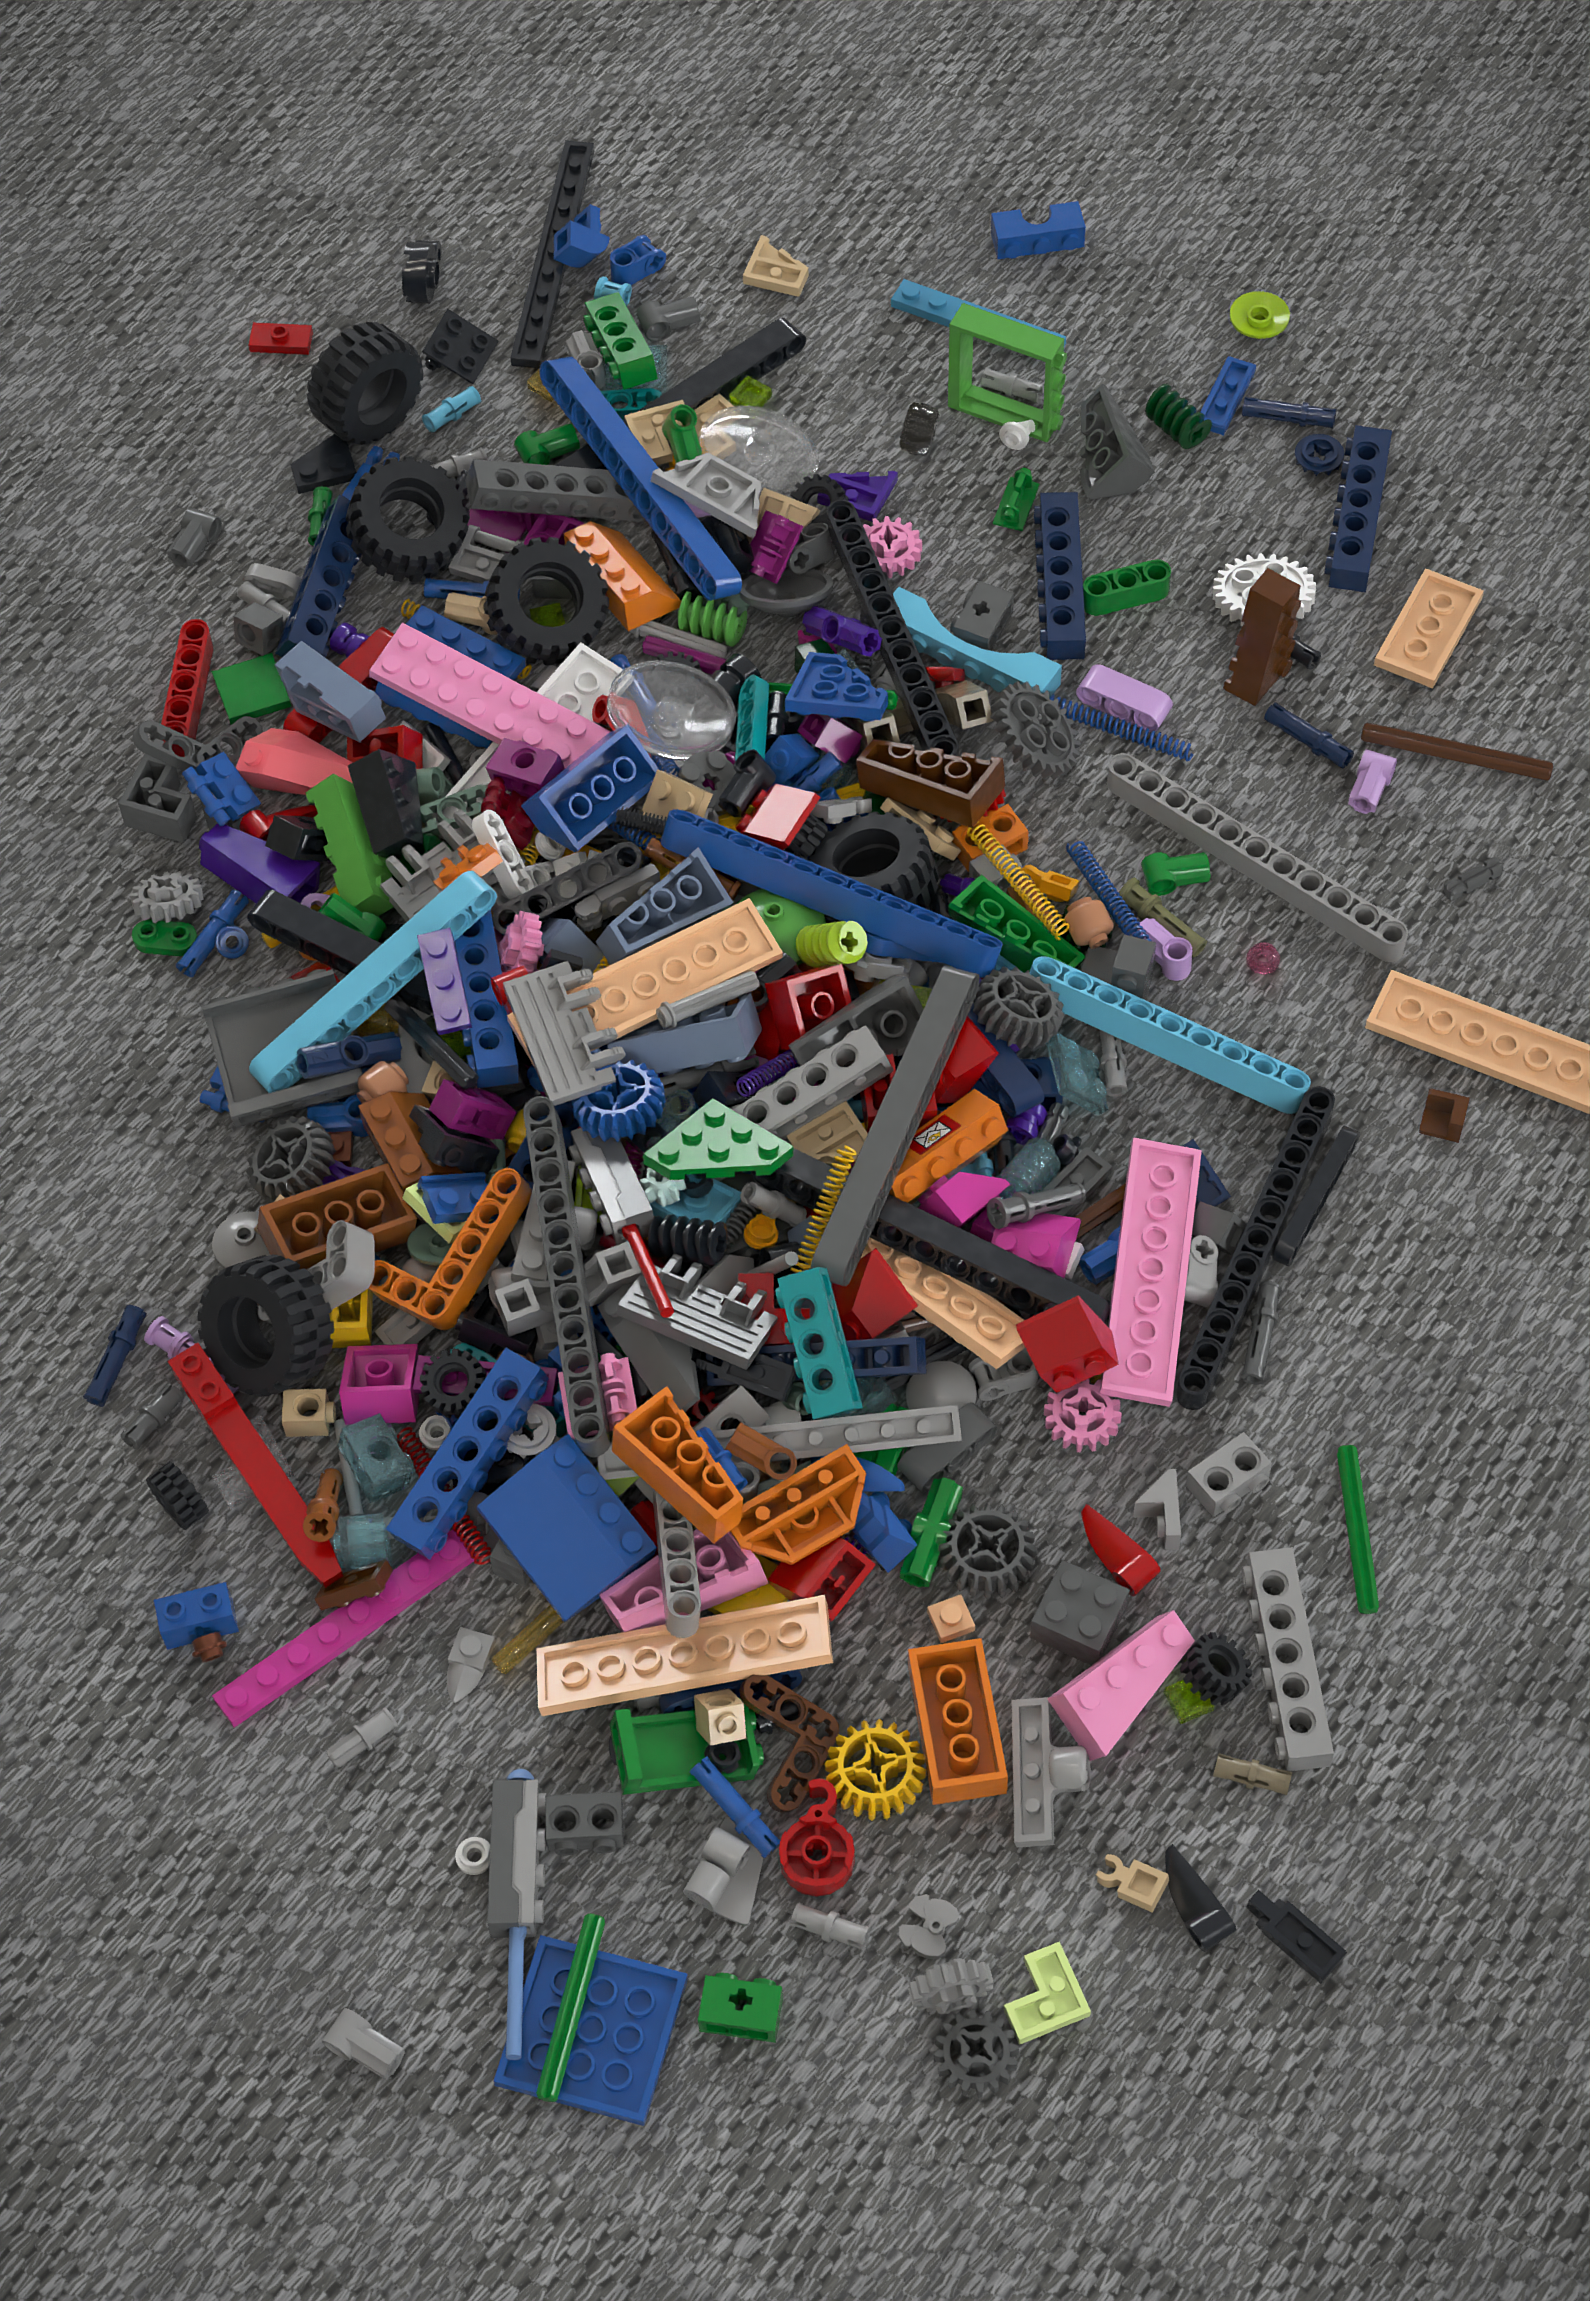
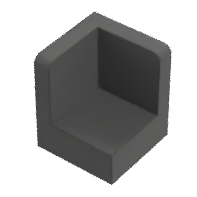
M1200 1201L1194 1214L1192 1236H1207L1215 1242L1219 1250L1233 1256L1247 1223L1232 1212Z

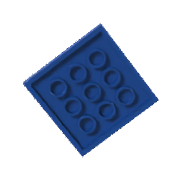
M540 1935L523 1987L521 2059H507L505 2043L493 2081L495 2086L537 2097L538 2084L577 1944ZM598 1950L556 2103L645 2126L687 1985L688 1974Z

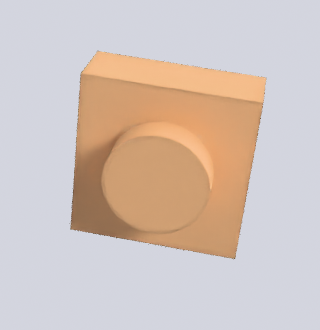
M961 1594L927 1607V1613L941 1643L975 1631V1624Z

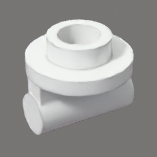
M1033 420L1017 423L1007 422L1000 429V439L1007 447L1021 450L1028 444L1029 434L1035 431V423Z

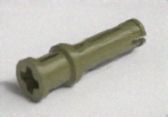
M1131 878L1120 889L1119 894L1122 896V900L1138 913L1137 917L1140 920L1154 918L1174 937L1188 940L1192 945L1193 957L1198 956L1204 950L1207 940L1162 906L1161 898L1156 894L1151 895L1141 887L1140 881L1137 878Z

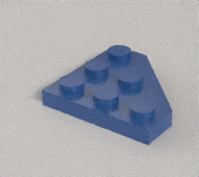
M816 652L808 653L785 698V711L796 712L800 715H828L831 718H860L863 721L881 720L888 706V692L881 687L874 688L871 685V679L858 668L853 670L849 668L844 657L837 654Z

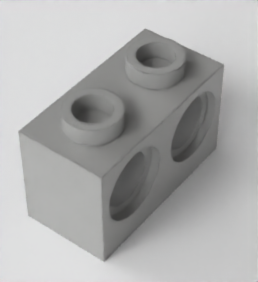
M1243 1432L1190 1469L1187 1474L1186 1487L1214 1518L1222 1511L1229 1513L1240 1504L1241 1497L1248 1492L1257 1493L1263 1489L1269 1482L1272 1463ZM1246 1464L1252 1467V1470L1243 1471L1237 1465ZM1220 1484L1225 1489L1222 1491H1215L1211 1489L1209 1485Z

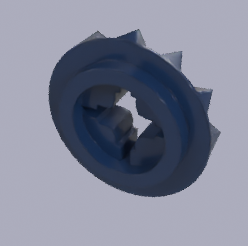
M1312 434L1298 442L1294 455L1296 456V464L1302 465L1304 472L1313 471L1315 476L1320 472H1324L1329 476L1333 469L1339 470L1344 460V449L1338 440L1329 435ZM1314 450L1320 456H1324V460H1320L1319 457H1314Z

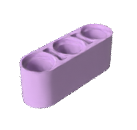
M1099 664L1093 665L1076 690L1077 697L1084 704L1113 715L1116 718L1119 717L1121 720L1125 719L1127 723L1131 721L1132 725L1137 723L1139 728L1143 725V730L1149 728V732L1158 730L1173 706L1171 698L1166 693Z

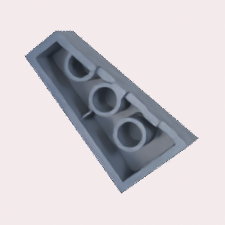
M698 847L659 883L657 882L645 895L613 920L597 939L596 943L609 964L612 965L730 908L733 901Z
M751 992L739 996L740 1001L738 1003L724 1006L722 1003L678 1021L675 1028H664L657 1019L612 1041L607 1046L608 1049L616 1046L623 1048L625 1052V1057L621 1059L623 1064H627L633 1059L637 1065L645 1063L647 1068L654 1069L656 1074L663 1073V1075L667 1076L680 1072L683 1068L695 1066V1069H704L717 1061L727 1060L728 1063H734L745 1059L760 1035L762 1027Z

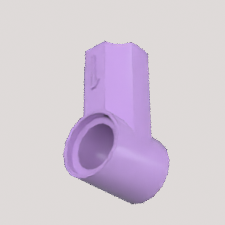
M1365 749L1359 764L1357 780L1348 802L1355 811L1364 814L1375 812L1385 785L1389 786L1397 758Z
M1146 918L1140 922V926L1149 935V939L1152 942H1156L1154 960L1161 965L1164 976L1174 981L1187 978L1191 972L1192 945L1190 942L1181 937H1174L1154 918Z

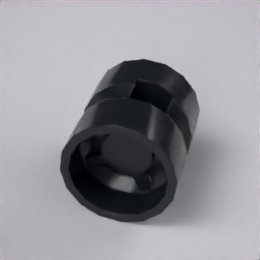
M734 653L720 666L719 670H716L702 683V690L707 700L715 708L723 713L730 714L739 706V694L745 680L753 674L760 678L762 677L757 667L748 658Z

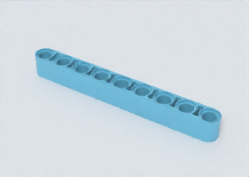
M474 871L462 873L251 1061L249 1066L250 1074L268 1093L290 1088L302 1077L296 1064L298 1049L343 1041L424 969L417 935L451 928L455 941L494 906L497 899L496 892Z
M1041 956L1033 961L1030 975L1036 978L1041 976V981L1044 984H1051V991L1059 993L1058 1001L1064 1004L1062 1008L1064 1014L1280 1112L1293 1114L1298 1111L1311 1083L1309 1076L1303 1071L1058 960Z

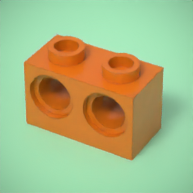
M1009 804L998 808L997 811L989 810L987 812L988 816H982L979 823L974 826L975 828L981 824L985 825V829H989V833L993 834L992 837H995L996 841L1000 842V845L1003 844L1010 854L1014 853L1017 855L1028 849L1029 831ZM961 824L956 830L952 831L954 836L952 842L961 850L957 857L969 872V862L983 855V852L978 846H972L976 844L967 835L969 827ZM983 827L978 828L975 831L974 835H976L980 830H982ZM984 831L980 836H978L977 839H980L984 834H986V831ZM988 835L981 843H984L990 836ZM994 840L987 843L985 847H988ZM994 844V846L991 847V848L988 850V852L991 851L993 848H995V847L997 846V844Z

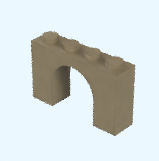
M968 680L934 689L949 724L966 729L993 721L990 718L992 712L986 689ZM898 699L895 709L885 710L881 720L863 721L860 718L847 717L848 724L863 735L860 740V749L863 751L873 739L900 743L899 735L913 730L901 699Z

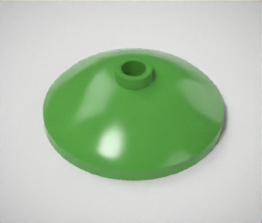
M765 889L754 891L736 903L738 904L748 898L751 899L781 950L789 955L797 963V966L804 963L797 954L796 937L799 931L805 926L826 923L823 913Z

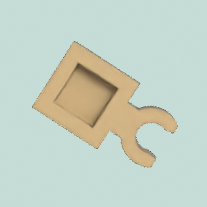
M1107 1854L1105 1857L1106 1865L1114 1868L1115 1872L1105 1874L1098 1871L1096 1874L1098 1883L1108 1888L1119 1886L1117 1890L1118 1898L1153 1913L1169 1882V1875L1135 1859L1130 1868L1123 1866L1120 1858Z

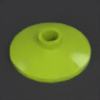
M1254 291L1243 294L1233 302L1230 308V321L1233 327L1241 334L1251 338L1266 339L1274 337L1285 330L1290 320V311L1287 304L1280 297L1269 292Z

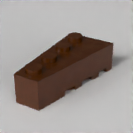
M1267 568L1250 588L1241 620L1244 622V625L1237 635L1235 642L1239 649L1236 657L1231 659L1228 668L1234 673L1225 681L1224 690L1256 706L1280 676L1284 678L1288 674L1293 663L1290 660V656L1295 646L1293 635L1298 626L1296 615L1301 606V600H1299L1301 585Z
M873 739L856 759L861 789L886 798L888 797L970 828H974L1005 787L1004 764L1001 757L991 756L989 761L976 759V754L963 752L961 756L944 754L943 749L931 747L930 750L920 751L914 750V745Z

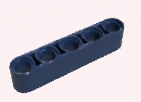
M933 987L923 991L920 995L923 1008L929 999ZM973 1003L967 1016L999 1052L979 1080L1010 1117H1016L1041 1104L1044 1101L1043 1090L1010 1046L1008 1047L1007 1042L1002 1039L996 1040V1035L992 1032H985L986 1025L977 1022L978 1015L973 1012Z

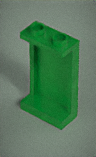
M745 1704L746 1739L734 1741L741 1752V1759L738 1761L739 1766L730 1774L721 1772L729 1783L754 1779L764 1761L762 1746L760 1743H756L754 1731L756 1730L755 1712ZM630 1709L615 1710L609 1726L622 1795L702 1786L689 1773L697 1763H702L701 1760L705 1758V1749L709 1745L696 1730L695 1710L631 1717ZM719 1755L720 1759H726L725 1755Z

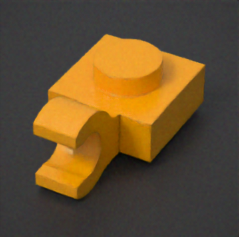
M1025 865L1021 870L1025 871V874H1028L1034 880L1036 888H1039L1040 892L1046 894V897L1056 902L1069 901L1077 893L1080 880L1050 870L1046 873L1032 865Z

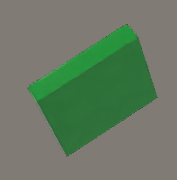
M272 653L211 671L230 725L244 716L257 718L291 707L288 693L275 667L276 662Z

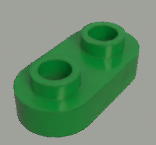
M148 919L136 924L132 930V939L136 949L148 954L184 956L198 937L195 928L184 922L170 921L166 923V921L161 920L153 923L152 919ZM146 932H152L149 935H144ZM184 934L183 937L176 938L178 935Z

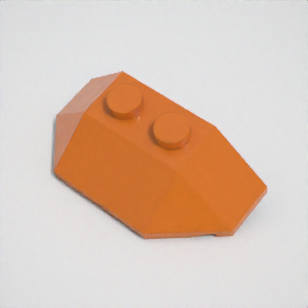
M845 1444L744 1503L742 1506L741 1522L730 1532L741 1549L751 1550L753 1553L793 1565L855 1528L866 1472L848 1444Z

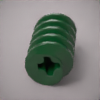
M1168 383L1159 386L1152 393L1146 404V417L1154 421L1159 428H1162L1167 435H1170L1184 449H1191L1199 445L1211 430V420H1204L1205 415L1201 412H1196V407L1188 405V401L1184 397L1180 398V394L1176 390L1172 391V387Z

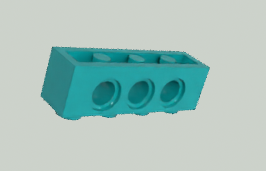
M816 1267L777 1278L779 1287L776 1288V1297L779 1306L782 1309L785 1308L788 1322L785 1323V1332L790 1344L794 1343L797 1357L794 1358V1368L798 1378H803L806 1393H803V1403L807 1413H812L813 1419H825L862 1409L863 1406L827 1268ZM807 1299H810L815 1306L814 1314L809 1319H805L801 1313V1306ZM816 1334L820 1335L824 1342L823 1349L818 1354H814L810 1349V1341ZM825 1369L830 1371L833 1377L832 1385L826 1390L819 1384V1375Z

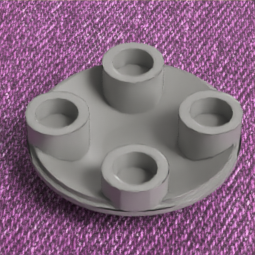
M950 1361L928 1363L926 1365L927 1374L913 1375L906 1389V1402L910 1410L958 1405L959 1410L970 1402L976 1404L978 1399L976 1385L971 1374L961 1365Z

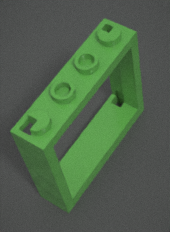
M962 303L949 324L948 407L1000 426L1007 422L1017 423L1033 420L1035 431L1031 432L1029 436L1048 442L1054 430H1060L1063 423V416L1060 415V410L1065 396L1061 392L1066 379V375L1063 374V367L1067 359V353L1064 352V338ZM973 337L1046 362L1043 410L972 385Z

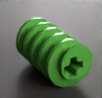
M686 592L680 603L677 616L679 629L686 632L691 631L692 634L698 636L702 634L704 638L709 640L714 638L715 642L718 643L725 641L727 646L734 647L744 634L747 624V611L745 610L738 617V608L733 606L729 613H726V603L724 602L716 610L714 609V600H709L706 606H703V596L698 595L693 603L691 602V592Z

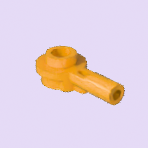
M762 1212L761 1214H756V1217L744 1228L743 1237L745 1242L750 1247L758 1250L775 1245L778 1241L779 1233L775 1225V1219L766 1217Z

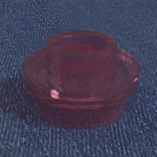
M1260 942L1250 948L1247 953L1246 963L1253 972L1266 975L1278 968L1280 955L1272 944ZM1260 958H1265V959H1267L1268 961H1267V962H1262V961H1259L1258 959H1260Z

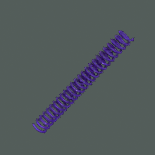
M791 1050L783 1052L774 1059H771V1061L739 1078L736 1084L739 1094L743 1097H749L761 1088L785 1076L791 1069L799 1067ZM740 1082H741V1088H742V1090H743L746 1094H743V1093L740 1091V1088H739ZM743 1083H745L746 1088H747L749 1091H746V1090H745V1088H744V1086H743Z

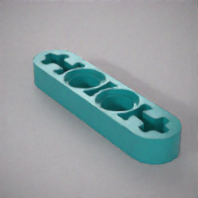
M754 674L745 680L739 694L735 761L744 752L752 749L757 750L765 760L769 683Z

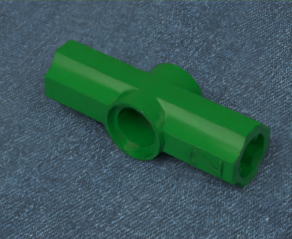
M944 1477L940 1479L934 1478L923 1510L916 1515L910 1535L917 1546L904 1558L900 1571V1578L909 1585L919 1588L930 1587L940 1559L938 1548L940 1544L946 1543L948 1536L943 1531H950L952 1525L949 1523V1519H954L962 1499L963 1487L954 1480Z

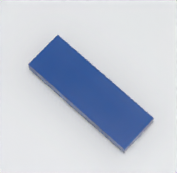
M1230 356L1227 357L1200 411L1205 415L1204 420H1211V432L1221 435L1225 434L1256 372L1255 364Z

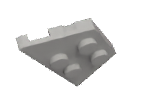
M709 452L696 456L693 460L677 462L675 469L663 472L659 468L653 471L651 482L749 537H755L758 527L757 516L760 504L761 481Z

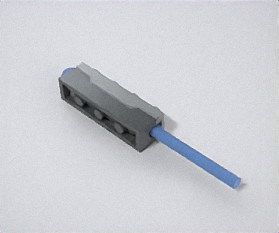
M525 1769L512 1771L506 1780H493L487 1924L491 1938H509L506 2058L509 2060H519L522 2054L525 1937H537V1923H544V1900H538V1887H545V1864H539V1851H546V1828H540V1816H546L545 1796H547V1793L540 1792L538 1779L534 1780L533 1775Z

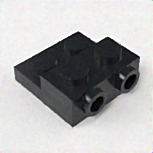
M414 1105L409 1117L419 1126L418 1131L423 1134L418 1144L428 1154L427 1158L431 1162L443 1167L446 1165L456 1166L466 1173L484 1172L489 1174L488 1172L491 1170L500 1152V1149L489 1138L448 1128L429 1108Z
M488 1284L481 1294L476 1293L472 1297L468 1310L461 1312L455 1326V1330L460 1331L457 1340L487 1353H490L497 1344L526 1356L538 1338L536 1328L508 1337L499 1312L492 1304Z

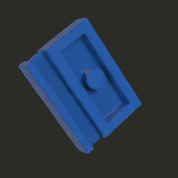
M485 1173L421 1176L417 1187L422 1189V1199L433 1224L467 1221L488 1185L484 1180L486 1177ZM499 1214L493 1215L489 1220L497 1219Z

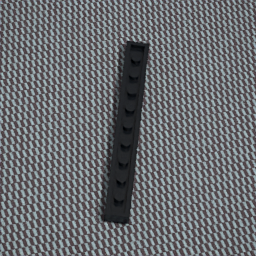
M565 140L510 357L511 366L540 369V365L543 362L566 269V264L554 260V234L570 220L574 222V218L579 215L595 152L594 143Z

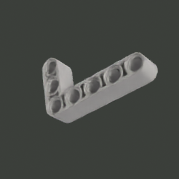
M733 1461L740 1473L748 1481L745 1488L739 1492L743 1497L744 1504L758 1495L760 1473L757 1468L745 1461ZM653 1489V1508L665 1623L671 1635L677 1638H687L694 1635L699 1628L701 1608L692 1523ZM673 1549H678V1550H681V1551H680V1552H674V1551H672V1550H673ZM674 1581H684V1582H686V1583H682V1584H681V1583H676V1582H674ZM684 1612L688 1613L689 1615L684 1616L679 1615L677 1613Z

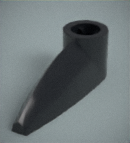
M1173 1844L1169 1846L1165 1851L1166 1873L1169 1875L1168 1886L1172 1899L1190 1936L1203 1952H1206L1237 1930L1226 1909Z

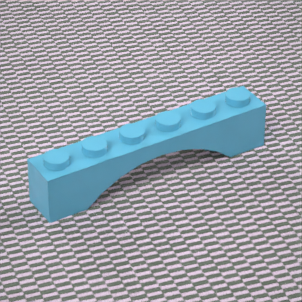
M898 587L893 593L918 653L923 652L935 658L944 666L965 669L967 677L989 684L997 692H1001L1009 684L1013 685L1017 681L1021 685L1027 681L1031 688L1037 684L1041 693L1048 690L1050 699L1051 695L1060 686L1062 665L1035 652L1019 654L999 653L968 644L951 634L939 623L931 612L926 599L901 587Z

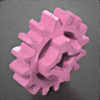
M885 516L884 522L880 523L874 518L873 526L863 525L881 569L887 573L888 578H892L893 572H898V574L903 576L904 568L915 569V562H920L922 539H919V530L912 531L911 522L902 525L900 517L895 522H890L889 517Z
M519 911V914L514 916V923H510L507 926L504 938L500 941L499 953H501L500 964L504 965L502 973L520 966H524L529 974L536 970L537 963L540 957L543 956L544 944H542L541 939L542 932L539 931L542 924L539 921V915Z
M1086 1379L1082 1383L1062 1390L1057 1394L1049 1392L1047 1399L1049 1404L1044 1405V1416H1046L1045 1428L1053 1429L1051 1436L1053 1441L1061 1437L1063 1438V1448H1068L1071 1443L1076 1444V1451L1081 1453L1083 1445H1088L1089 1449L1093 1452L1096 1451V1442L1099 1441L1107 1446L1109 1444V1435H1117V1424L1121 1423L1122 1413L1119 1412L1121 1402L1120 1399H1112L1113 1396L1099 1394L1100 1379L1094 1385L1089 1384V1379ZM1079 1412H1085L1086 1415H1079Z

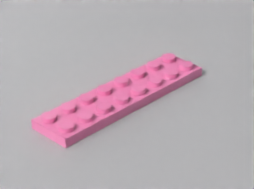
M404 623L400 625L369 670V677L499 745L504 738L514 741H525L531 746L543 750L551 749L560 755L565 769L611 732Z
M1133 1138L1108 1321V1328L1113 1333L1119 1365L1102 1373L1099 1394L1170 1407L1172 1403L1202 1150Z

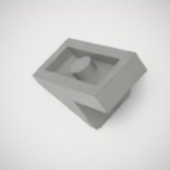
M1168 1469L1134 1505V1518L1156 1517L1157 1538H1164V1550H1179L1181 1526L1176 1469Z

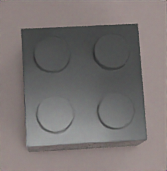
M1062 1560L1031 1621L1030 1638L1092 1666L1103 1657L1127 1609L1130 1589Z

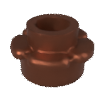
M220 1632L204 1635L192 1641L195 1651L192 1653V1656L195 1658L201 1657L202 1662H209L223 1656L222 1649L227 1646V1642L222 1640Z

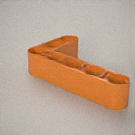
M504 1168L497 1171L430 1283L385 1261L376 1260L374 1278L368 1289L382 1301L437 1329L448 1330L454 1327L461 1312L465 1311L528 1205L532 1194L529 1184L514 1169ZM517 1184L511 1193L506 1194L507 1189L511 1185ZM499 1214L495 1222L488 1224L489 1219L493 1215ZM481 1244L477 1252L470 1254L474 1246ZM463 1274L462 1279L452 1285L454 1278ZM384 1276H388L387 1281L378 1286L379 1281ZM416 1290L413 1298L406 1300L407 1295L411 1291ZM445 1304L442 1312L434 1315L438 1306Z

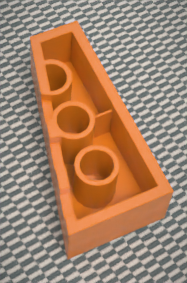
M666 1386L613 1427L612 1452L711 1542L715 1543L741 1522L743 1497L720 1463L714 1461L708 1452V1445L702 1437L697 1436L690 1425V1419L683 1409L680 1410L673 1400L674 1395Z

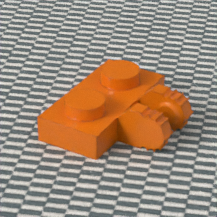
M488 843L478 845L470 851L464 845H461L457 848V851L462 861L455 865L447 857L440 860L444 869L439 873V878L433 881L439 892H442L462 873L474 871L482 877L502 863L503 859L497 850Z

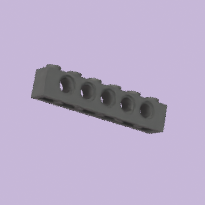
M473 459L465 479L471 509L647 522L608 470Z

